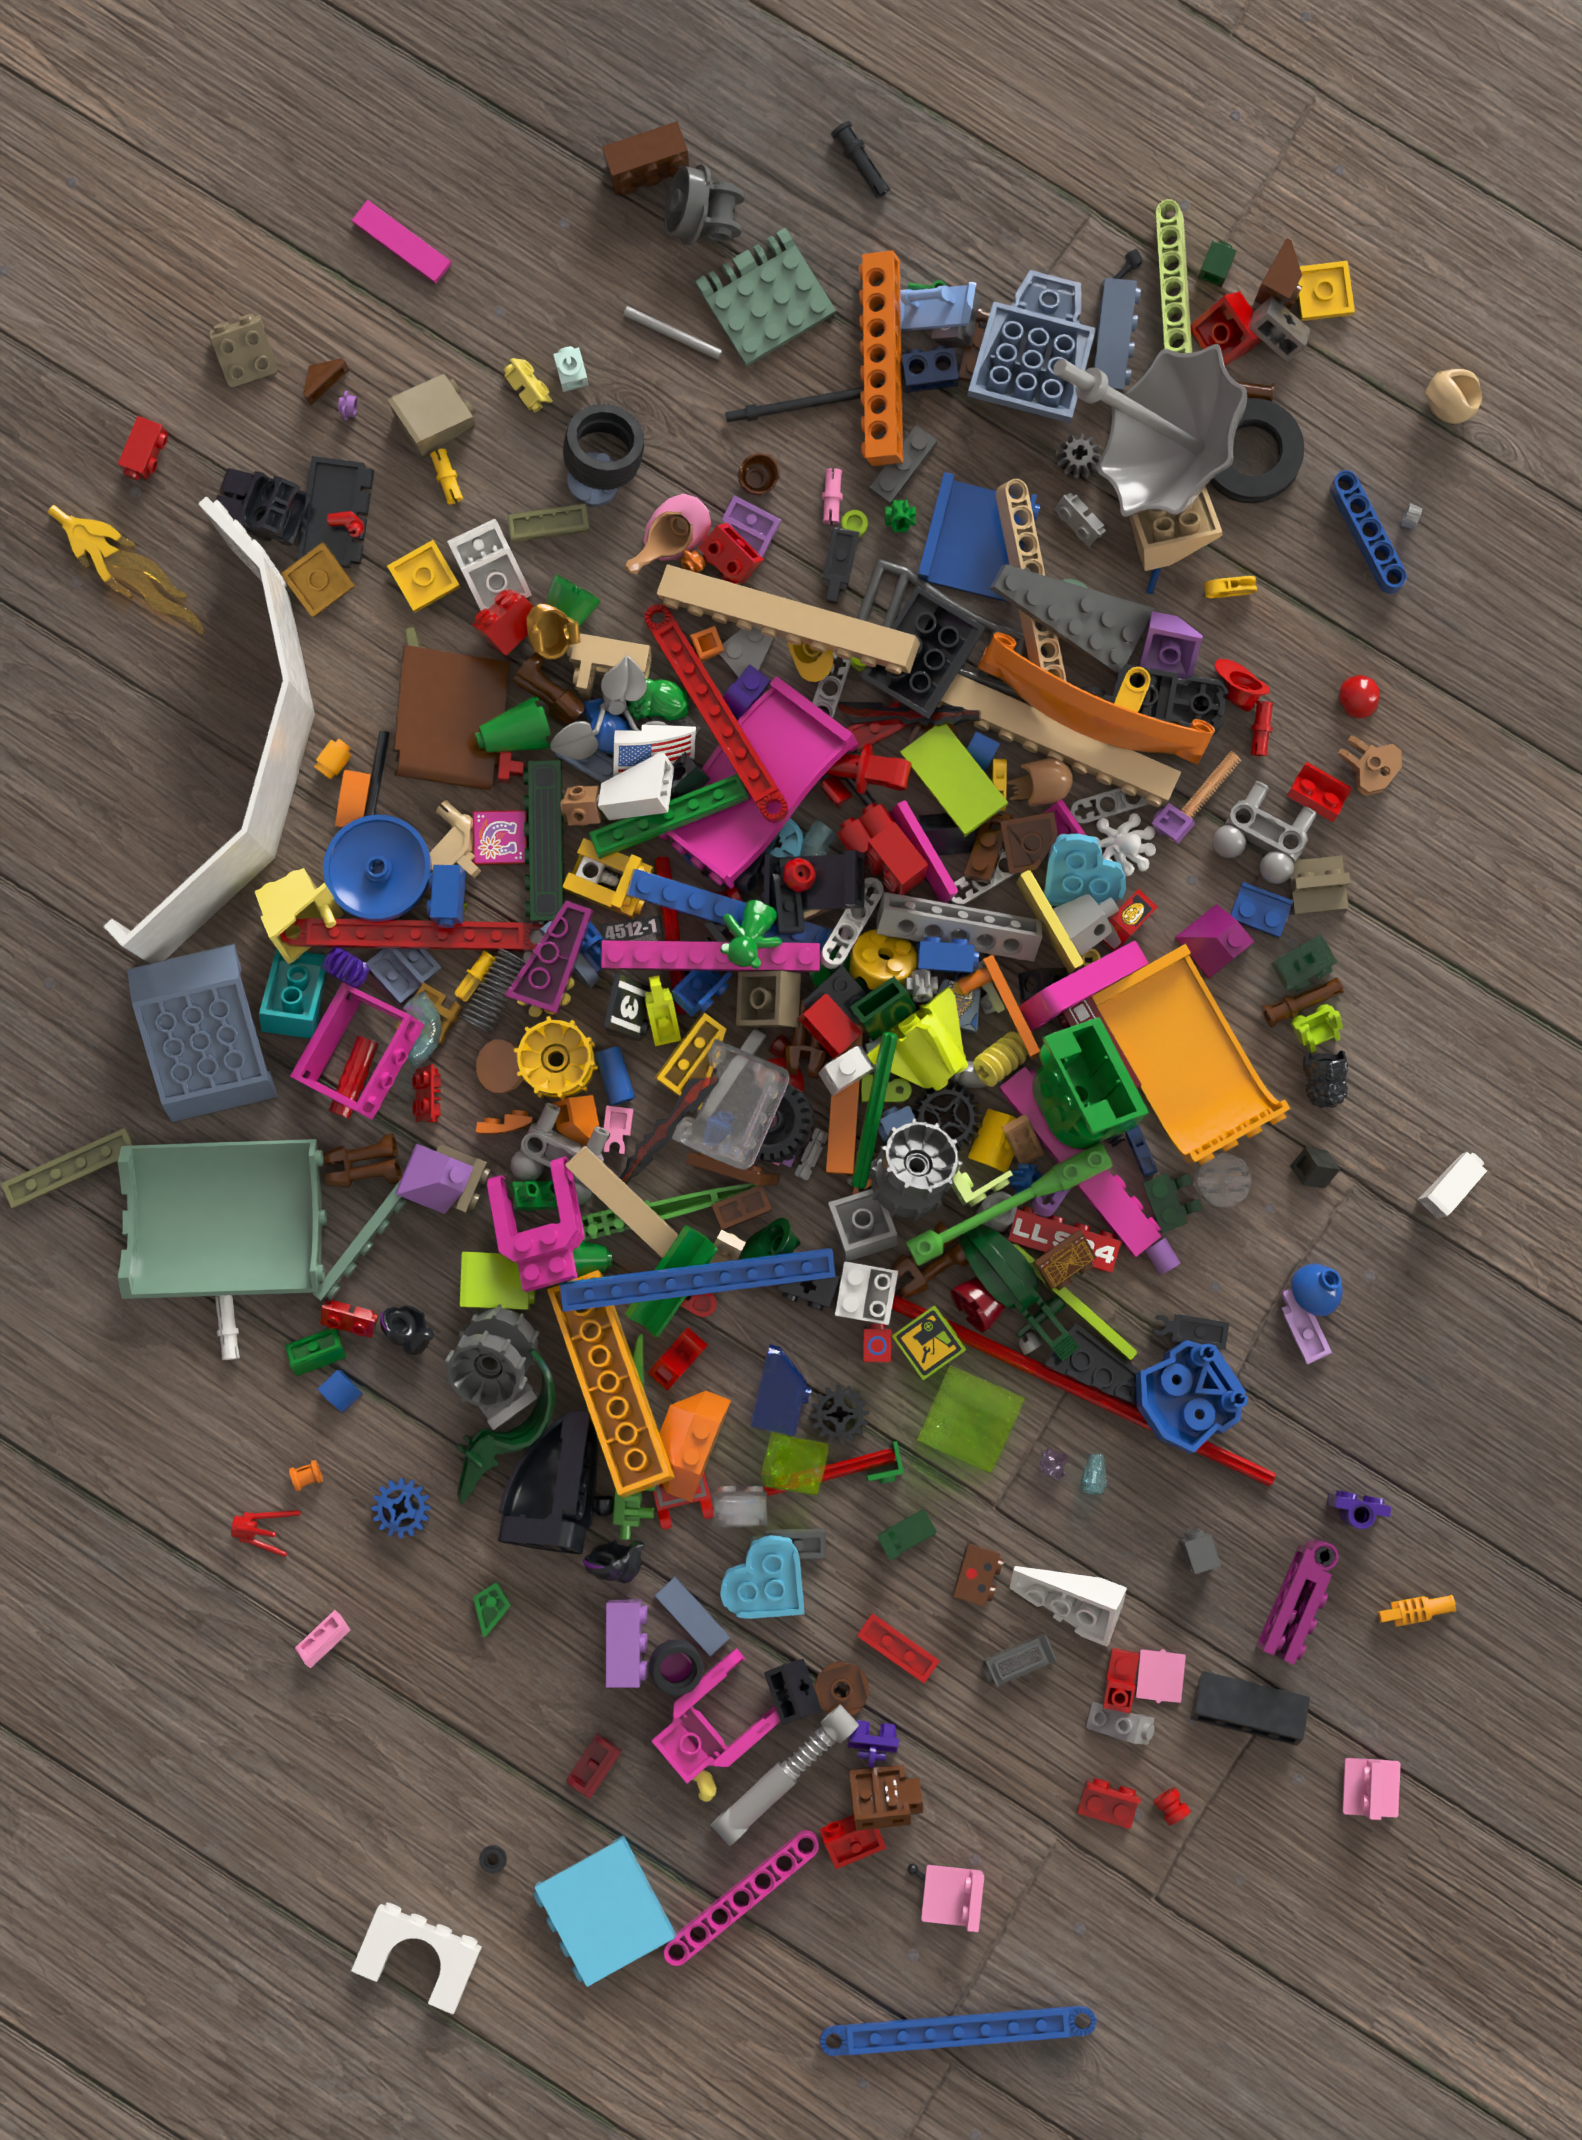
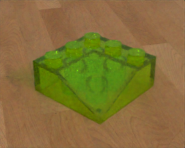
M948 1365L916 1440L991 1473L1025 1398Z

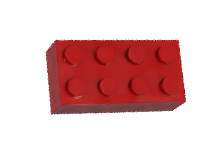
M895 821L868 841L866 866L875 877L879 874L883 880V888L886 892L906 896L925 881L928 864Z

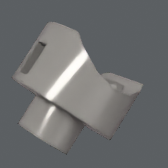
M1002 1191L987 1196L979 1205L977 1214L1012 1196ZM1017 1207L983 1223V1225L998 1233L1004 1232L1013 1223Z

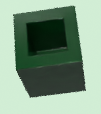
M1212 240L1198 278L1222 288L1237 250L1233 249L1226 242H1215Z

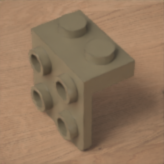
M253 314L242 316L238 319L239 322L231 325L228 322L218 324L213 327L214 331L210 332L211 342L227 384L230 387L274 374L278 370L260 315L255 317Z
M440 1145L436 1152L473 1166L463 1193L451 1206L469 1214L471 1209L475 1210L481 1196L477 1193L481 1184L485 1185L489 1178L491 1170L488 1167L490 1164L447 1146Z

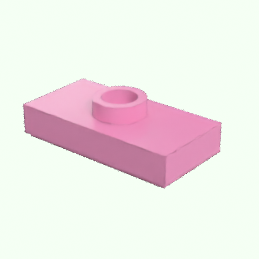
M334 1610L295 1649L305 1665L311 1668L350 1631V1628L341 1614Z

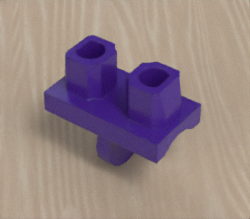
M856 1720L859 1726L849 1736L848 1748L863 1749L859 1750L858 1758L869 1759L868 1767L874 1768L875 1760L885 1761L886 1753L883 1752L897 1753L899 1739L896 1738V1727L894 1724H881L880 1735L871 1736L869 1735L870 1722Z

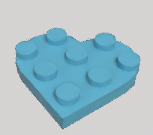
M1061 834L1056 838V842L1052 845L1048 856L1043 892L1051 906H1061L1086 894L1091 895L1097 904L1104 902L1110 897L1114 902L1119 898L1120 900L1123 898L1126 891V878L1122 865L1119 862L1102 858V849L1097 838L1083 834Z
M769 1535L752 1541L746 1554L745 1564L729 1568L725 1572L720 1590L723 1605L735 1613L737 1617L747 1619L805 1614L800 1557L792 1540L787 1537Z

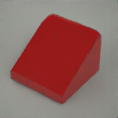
M837 776L821 782V790L837 808L852 796Z

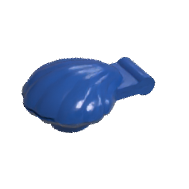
M603 698L582 702L584 704L583 712L588 718L592 730H594L601 710L600 705L604 703ZM605 711L599 733L595 735L598 740L597 749L608 754H614L615 730L633 731L630 724L622 717Z

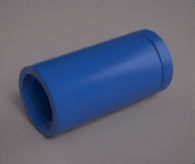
M620 1046L595 1053L594 1056L610 1106L635 1099L636 1097Z

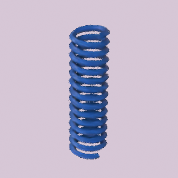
M1160 568L1152 570L1146 593L1153 594L1160 574Z

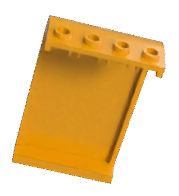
M1184 944L1091 997L1141 1082L1142 1086L1140 1089L1170 1141L1189 1164L1198 1161L1202 1165L1215 1158L1212 1152L1221 1147L1226 1152L1239 1144L1236 1140L1246 1134L1249 1139L1263 1131L1260 1126L1270 1121L1274 1125L1285 1119L1286 1115L1284 1112L1291 1108L1286 1100L1280 1102L1275 1099L1259 1078L1190 958L1191 952L1187 945Z

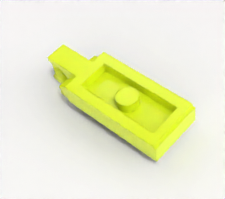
M659 975L648 977L652 992L645 993V1002L655 1046L681 1041L673 998L669 988L662 989Z

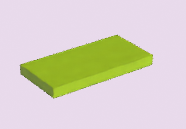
M947 724L939 727L934 726L900 752L905 760L912 763V770L964 836H967L1008 805L1007 800Z

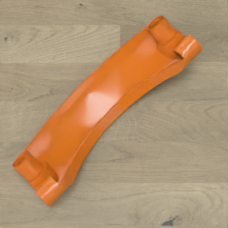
M995 633L989 646H986L977 669L1003 680L1021 698L1044 715L1094 740L1134 751L1173 754L1198 765L1215 732L1213 726L1203 720H1193L1188 728L1137 713L1092 695L1047 672L1013 651L1016 641L1007 634Z

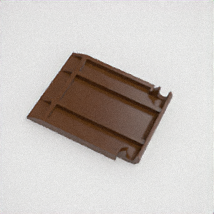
M404 645L393 752H398L395 760L398 762V766L394 775L490 790L493 783L494 767L497 768L500 763V752L486 753L484 748L479 749L475 733L479 732L478 727L505 712L509 662Z

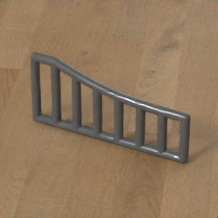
M883 559L876 561L857 619L867 622L885 571L897 575L899 578L882 625L883 627H892L908 582L992 632L988 646L995 633H1004L1017 642L1014 651L1022 657L1024 656L1026 644L1022 632L996 623L965 608L925 580L918 578V575L907 567ZM1041 646V654L1046 658L1047 650L1044 646ZM965 663L958 672L959 675L991 689L1023 699L1005 682L990 678L988 673L979 670V673L963 669Z

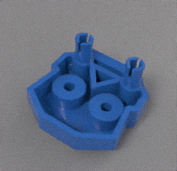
M1186 1340L1163 1354L1162 1362L1136 1373L1138 1410L1158 1440L1188 1454L1194 1453L1213 1434L1223 1433L1238 1423L1241 1419V1408L1248 1402V1396H1245V1389L1217 1347L1212 1344H1199ZM1173 1376L1178 1377V1385L1172 1383ZM1204 1382L1209 1389L1202 1388ZM1196 1410L1202 1414L1200 1420L1195 1417Z

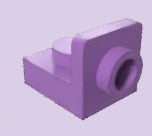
M1168 803L1164 809L1161 808L1157 811L1152 825L1157 834L1162 835L1163 833L1179 844L1195 823L1189 816Z

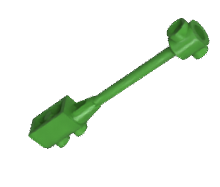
M1100 1142L1051 1167V1170L1030 1185V1188L940 1234L928 1230L906 1241V1244L916 1264L919 1266L943 1254L944 1243L1034 1197L1038 1198L1059 1191L1064 1192L1113 1167L1110 1157Z

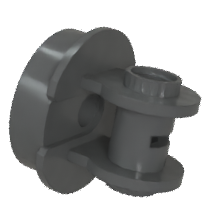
M698 165L695 169L686 166L680 167L671 182L666 200L664 216L666 233L669 236L680 238L682 244L688 246L697 240L700 233L706 235L711 240L728 241L731 238L740 236L742 226L733 221V212L735 205L744 202V191L729 182L717 181L710 183V170L705 165Z

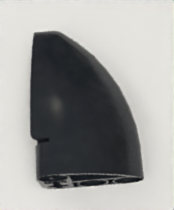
M570 1411L542 1432L541 1436L530 1445L521 1457L502 1496L499 1513L503 1514L501 1518L498 1542L552 1552L583 1554L587 1530L585 1528L592 1526L593 1498L595 1497L597 1474V1432L590 1412Z

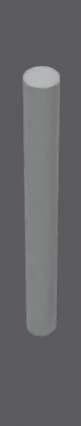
M629 306L626 307L623 316L712 358L720 359L723 350Z

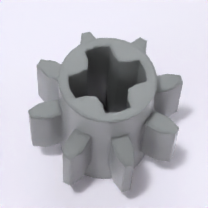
M915 970L911 973V978L906 977L905 989L909 995H912V1000L915 1002L924 1003L931 1001L933 998L932 994H938V977H931L929 970Z

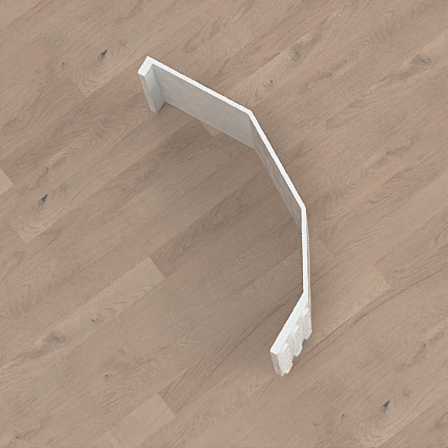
M207 496L198 504L226 544L263 582L283 682L242 829L132 931L113 919L104 926L122 947L148 963L166 960L275 859L315 715L291 599L285 589L288 584L283 580L284 578L279 574V571L261 545L255 539L251 540V537L246 533L247 531L236 519L233 521L228 511L218 500L212 503Z

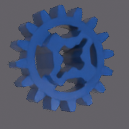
M399 1478L398 1485L393 1480L388 1481L389 1488L381 1486L379 1489L382 1495H375L373 1497L378 1502V1505L371 1507V1510L378 1511V1515L373 1520L382 1521L379 1527L380 1530L389 1528L388 1536H393L395 1531H398L399 1538L404 1537L405 1531L410 1536L415 1535L414 1527L422 1530L424 1526L421 1521H428L430 1519L425 1514V1511L432 1509V1506L425 1505V1501L430 1496H422L423 1486L414 1488L415 1480H411L408 1485L405 1484L404 1478ZM403 1489L400 1497H388L393 1491ZM413 1494L419 1502V1508L414 1506L412 1501ZM405 1500L404 1507L408 1509V1512H403L399 1516V1509L395 1506ZM384 1507L387 1508L390 1512V1521L387 1519L384 1513ZM407 1517L416 1519L408 1526H400L403 1519Z

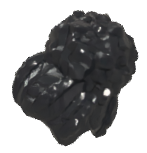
M1340 1050L1336 1055L1325 1053L1311 1056V1052L1306 1053L1303 1057V1070L1308 1081L1307 1088L1305 1089L1307 1097L1312 1102V1105L1319 1108L1337 1107V1104L1344 1102V1098L1348 1094V1087L1346 1086L1348 1062L1345 1052Z

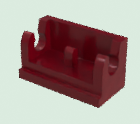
M597 1733L566 1779L568 1784L590 1799L620 1755L622 1749Z

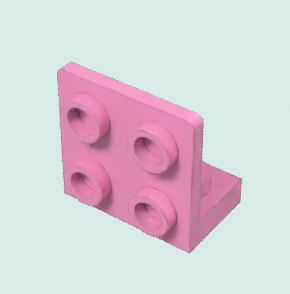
M927 1865L921 1914L922 1921L965 1926L967 1931L979 1932L984 1882L982 1871Z

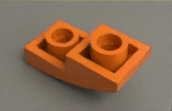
M344 770L335 826L344 827L350 822L364 817L371 774Z
M512 1110V1115L505 1114L504 1125L500 1124V1119L484 1118V1122H477L476 1133L481 1135H499L516 1132L534 1124V1118L528 1117L529 1112Z

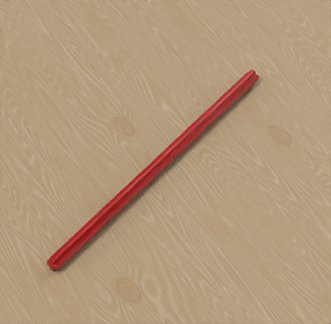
M894 1294L892 1310L913 1320L927 1311V1309ZM946 1319L962 1343L1152 1431L1138 1408L1043 1367L1044 1364ZM1205 1441L1195 1451L1267 1486H1271L1275 1480L1276 1474L1208 1441Z

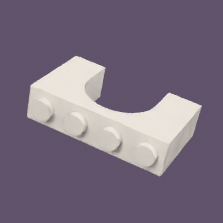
M380 1904L351 1971L377 1982L392 1948L397 1943L410 1938L424 1940L434 1947L441 1962L440 1975L428 2004L454 2014L482 1946L477 1945L478 1941L470 1936L462 1935L461 1938L451 1934L452 1930L444 1925L437 1924L436 1927L426 1923V1918L418 1914L406 1915L401 1912L400 1907L394 1904Z

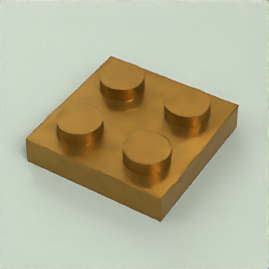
M324 542L281 573V576L312 618L356 587Z

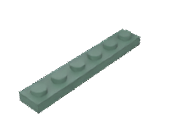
M399 1183L324 1278V1281L320 1283L318 1292H313V1295L319 1300L325 1301L327 1298L331 1300L341 1288L338 1284L344 1276L348 1278L357 1267L355 1262L359 1256H366L374 1245L371 1241L376 1234L382 1235L391 1223L388 1221L394 1211L398 1214L405 1206L407 1200L395 1194Z

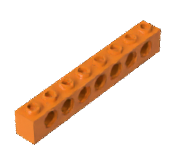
M893 250L862 254V264L859 265L860 279L863 280V289L859 291L860 303L863 306V314L860 315V327L863 331L860 351L862 356H864V365L860 367L861 379L864 381V391H861V403L865 411V416L861 417L862 431L865 432V442H862L861 450L863 457L872 466L903 463L900 259ZM884 279L882 284L874 286L878 280ZM884 304L880 311L875 312L878 305ZM884 329V333L881 336L875 337L879 330ZM885 355L881 362L875 363L877 357ZM885 380L882 387L876 388L879 381ZM886 405L882 413L876 414L880 406ZM886 431L883 438L877 439V435L880 432Z

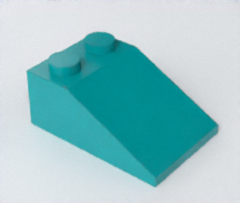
M276 948L259 1011L261 1032L312 1038L318 1027L327 978V972L323 970L322 964L325 961L326 955L305 952L294 962L288 964Z

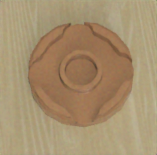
M493 1040L486 1043L479 1052L476 1060V1072L479 1081L486 1089L493 1093H508L515 1090L523 1081L524 1077L520 1078L517 1075L520 1069L517 1062V1054L514 1052V1049L519 1047L516 1043L508 1040Z

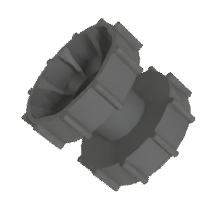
M914 1118L911 1123L905 1124L898 1129L892 1127L887 1137L888 1142L886 1146L881 1148L877 1157L878 1162L875 1167H872L868 1179H871L874 1192L872 1199L874 1201L878 1200L885 1209L891 1212V1217L895 1214L901 1217L913 1218V1221H917L918 1217L926 1215L931 1211L936 1213L942 1203L941 1198L943 1194L949 1191L953 1183L952 1178L959 1171L962 1162L958 1160V1152L955 1146L957 1140H952L946 1132L941 1130L939 1123L932 1125L917 1122ZM910 1168L917 1169L919 1173L913 1172Z
M500 1304L497 1308H489L483 1311L477 1309L470 1323L464 1324L458 1336L461 1339L455 1351L450 1350L444 1361V1364L447 1365L448 1375L446 1384L452 1386L455 1392L462 1398L461 1402L463 1403L467 1401L473 1405L484 1407L485 1411L488 1408L502 1405L509 1407L517 1391L522 1392L528 1380L527 1377H524L528 1368L537 1362L529 1351L533 1348L541 1354L538 1350L537 1340L539 1331L533 1329L531 1324L524 1318V1313L517 1314L502 1308Z

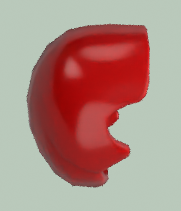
M1357 675L1349 677L1342 683L1339 690V702L1344 707L1348 716L1362 719L1371 716L1378 709L1380 691L1373 679Z

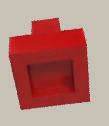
M500 752L499 783L509 784L510 776L523 777L524 762L512 761L511 752Z

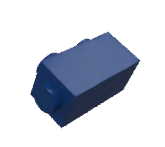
M434 865L433 873L429 875V888L432 889V896L427 901V914L430 915V918L439 927L452 928L454 924H463L466 871L461 865Z
M925 937V941L918 943L916 970L924 969L936 972L971 974L973 968H978L979 952L974 951L975 945L968 944L967 939H952V943H941V938Z

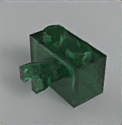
M1321 934L1274 960L1271 965L1286 991L1294 988L1298 992L1310 985L1308 979L1316 975L1321 979L1333 972L1332 966L1337 963V960Z

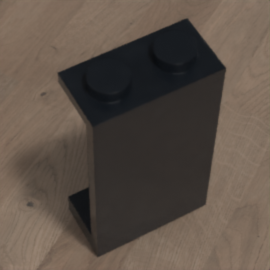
M845 850V854L776 857L771 854H765V862L762 864V875L764 877V889L761 892L762 903L773 908L770 882L771 875L775 874L774 862H777L779 859L793 860L802 858L813 865L816 873L813 886L801 892L802 910L864 908V853L857 850Z

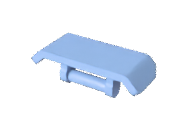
M969 282L963 286H939L938 288L923 290H900L901 331L967 326L972 312L976 283Z

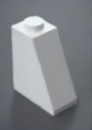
M663 752L601 783L600 794L597 798L598 808L605 814L608 820L667 813L674 766Z
M1462 1153L1417 1200L1437 1219L1448 1216L1487 1172L1482 1167L1484 1162L1474 1153Z

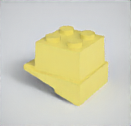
M304 868L292 871L286 877L275 882H269L262 886L261 889L255 891L263 913L261 919L268 936L288 964L294 962L310 948L288 946L280 938V934L284 930H286L285 935L290 939H297L299 937L301 929L298 926H290L296 921V918H322L326 927L332 928L336 925L335 919H339L344 915L343 910L335 902L326 884L323 883L319 888H316Z

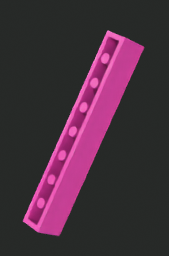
M602 941V969L819 972L820 943H782L775 948H758L757 957L760 959L761 965L758 969H754L751 966L739 967L730 962L728 955L720 952L721 946L730 942Z
M1024 1067L1002 1084L998 1090L1020 1117L1026 1114L1037 1138L1057 1163L1086 1150L1068 1147L1053 1135L1033 1095L1032 1083L1036 1072L1033 1069L1028 1071ZM1107 1169L1076 1185L1133 1258L1137 1257L1162 1237L1158 1233L1161 1230L1159 1225L1152 1217L1148 1219L1141 1212L1144 1209L1143 1205L1135 1196L1129 1197L1124 1190L1127 1187L1117 1174L1113 1177Z

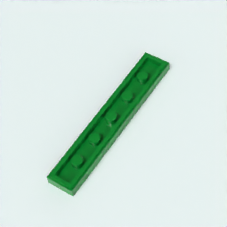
M735 774L670 800L667 813L625 818L589 832L597 856L601 859L750 799L739 776Z

